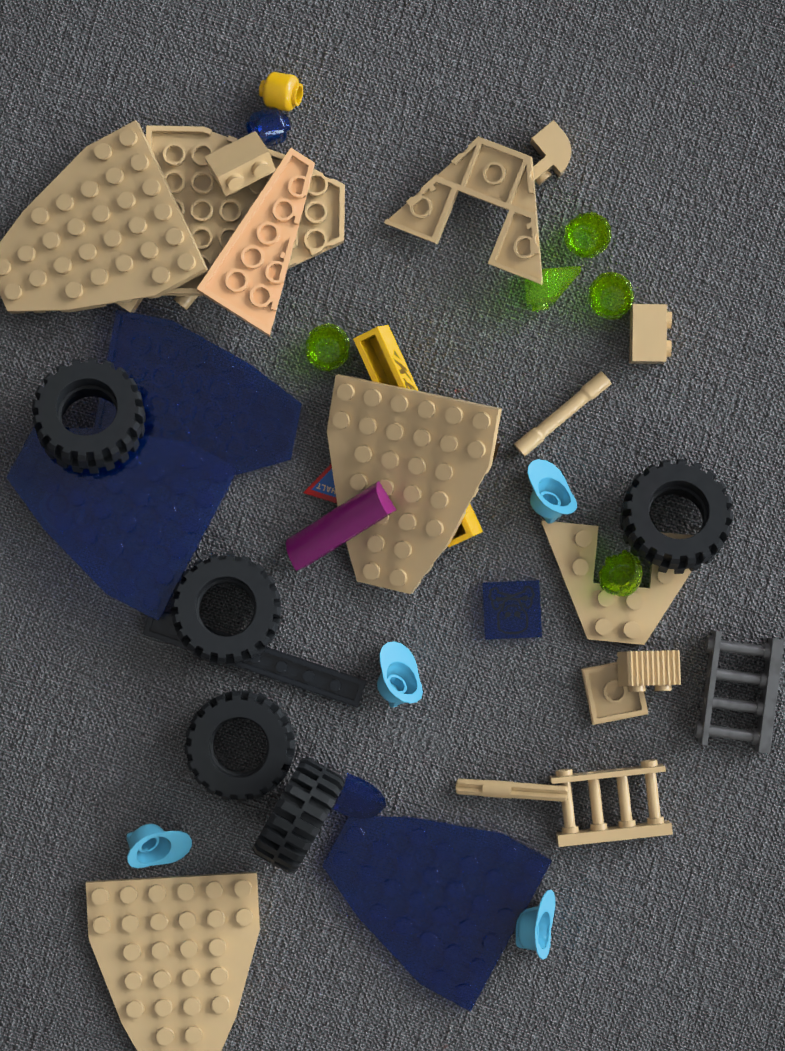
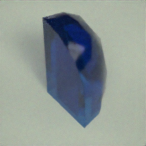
M348 773L333 810L353 818H371L385 808L386 801L382 793L374 785Z

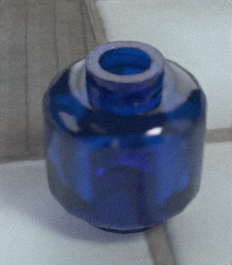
M272 107L252 113L250 120L246 122L247 134L256 131L265 146L269 147L285 142L287 131H290V122L286 114L282 115L277 108Z

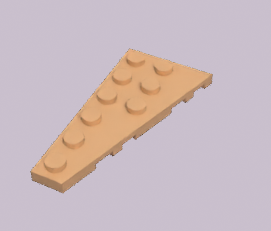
M292 148L289 149L197 287V292L270 337L315 167L313 161Z

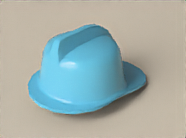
M538 459L532 461L528 466L527 474L533 488L530 496V504L533 510L549 524L553 523L563 514L574 513L577 509V501L561 471L554 464L546 460Z
M395 641L386 643L379 653L381 673L377 680V689L380 695L388 701L390 707H397L403 703L411 704L418 702L422 698L423 690L414 656L401 643Z
M152 823L145 824L126 836L130 849L127 855V862L134 868H145L176 862L182 859L192 847V839L187 833L183 831H164L160 826Z
M552 890L545 892L539 906L524 910L516 922L517 947L536 951L538 957L542 960L547 958L550 949L551 928L555 911V895Z

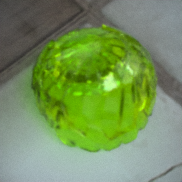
M595 212L579 214L566 226L564 234L565 244L569 251L583 258H593L606 250L609 245L611 227L606 218Z
M602 273L590 285L589 301L593 310L599 316L609 320L618 319L625 315L632 307L634 301L633 287L630 281L619 273Z
M322 324L312 329L306 340L305 350L307 359L315 368L321 371L338 369L349 357L350 340L344 330L337 325Z
M622 550V553L606 557L605 566H602V569L599 571L601 588L607 593L618 597L634 593L640 586L643 576L640 559L626 550Z

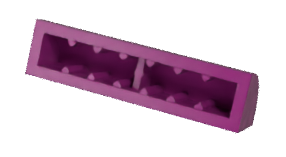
M380 481L286 540L287 554L296 571L309 566L396 511Z

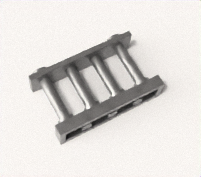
M712 630V636H707L705 651L709 653L701 721H696L694 736L699 738L698 743L701 745H708L709 736L749 741L751 745H755V751L770 754L785 640L769 638L768 643H764V645L721 640V631ZM719 652L762 657V660H766L765 670L757 674L717 668ZM716 680L758 685V688H762L761 700L757 699L756 702L714 697ZM712 708L755 713V716L758 717L757 728L745 730L710 725Z

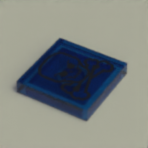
M539 580L482 583L485 640L542 637Z

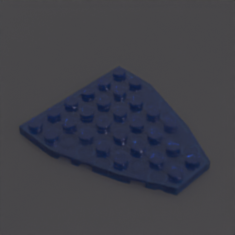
M121 310L116 311L107 361L114 364L115 370L118 367L123 368L128 373V378H133L136 382L145 410V432L143 438H138L139 447L135 452H128L129 459L123 464L120 461L115 462V468L109 471L106 470V467L98 468L99 473L90 474L89 469H85L84 478L143 489L232 477L292 459L302 403L251 364L172 320ZM99 398L92 435L100 433L109 427L116 416L115 406L104 398Z
M33 427L6 478L42 528L108 596L159 621L174 593L176 584L180 582L182 574L187 569L237 474L238 467L189 442L144 435L143 438H138L139 447L135 452L129 451V459L123 464L117 461L114 463L115 468L109 471L106 470V467L98 468L99 473L90 474L89 469H83L82 473L73 472L70 465L66 469L58 465L56 458L51 459L46 454L44 447L40 444L35 427ZM65 427L68 431L83 436L94 435L105 430L102 428Z
M349 814L322 866L357 917L420 985L471 1012L516 928L518 917L526 910L552 860L502 832L476 829L475 827L459 826L412 816L389 817L383 815L363 816Z

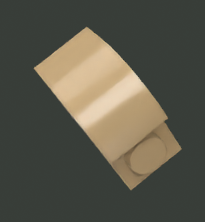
M553 120L533 136L530 142L543 158L533 166L534 181L539 186L552 175L549 172L551 169L560 177L566 170L571 158L570 141Z

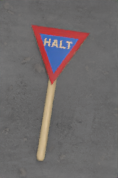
M330 464L303 493L337 504L332 465Z

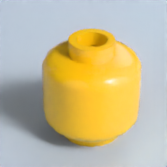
M272 72L267 76L266 80L261 81L259 96L263 97V102L267 108L291 111L295 106H299L302 101L303 85L299 83L295 75Z

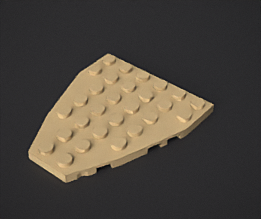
M136 120L86 146L28 205L0 241V296L7 311L11 314L25 312L45 313V311L76 312L107 306L106 304L129 303L135 299L159 298L209 271L144 132Z
M146 125V139L209 270L273 173L225 197L210 172L205 156L238 140L237 138L232 136L226 137L212 132V129L201 126ZM268 149L274 166L277 169L285 154ZM315 169L288 269L344 243L345 184L335 179H329ZM207 272L162 296H203L197 292V287Z
M341 374L335 376L327 425V437L337 506H340L380 481L396 508L395 512L346 542L357 582L408 594L413 593L417 589L422 578L431 570L434 562L451 543L467 513L466 510L472 498L476 496L480 483L492 466L502 408Z
M257 872L87 881L86 900L89 942L120 1021L136 1050L222 1051L237 1016L260 931Z

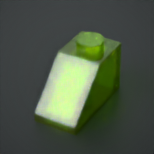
M581 266L542 269V285L523 278L525 308L532 307V312L549 310V306L554 305L579 276Z

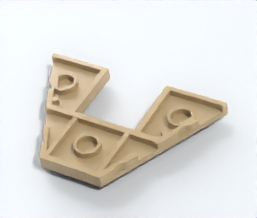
M478 136L468 145V148L463 153H459L443 171L430 179L415 196L410 197L403 207L384 222L386 225L438 245L459 192L506 209L509 212L488 264L537 284H543L533 158L524 153Z
M542 520L541 525L568 589L586 639L645 645L690 575L691 571L689 568L685 569L683 574H674V569H668L666 573L658 571L659 566L652 564L649 588L593 583L599 526L563 522L549 524ZM661 532L675 539H685L694 536Z

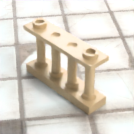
M657 759L640 761L641 766L580 773H573L572 769L556 770V775L549 776L551 784L559 783L562 786H567L569 789L568 800L562 802L564 827H562V832H555L558 847L673 835L672 823L669 820H664V816L660 814L656 773L666 772L665 765L658 764ZM645 774L649 817L646 823L636 824L635 819H632L628 776ZM616 777L621 820L618 821V826L607 827V823L604 822L599 779ZM588 780L593 824H590V829L579 830V826L575 825L571 782Z

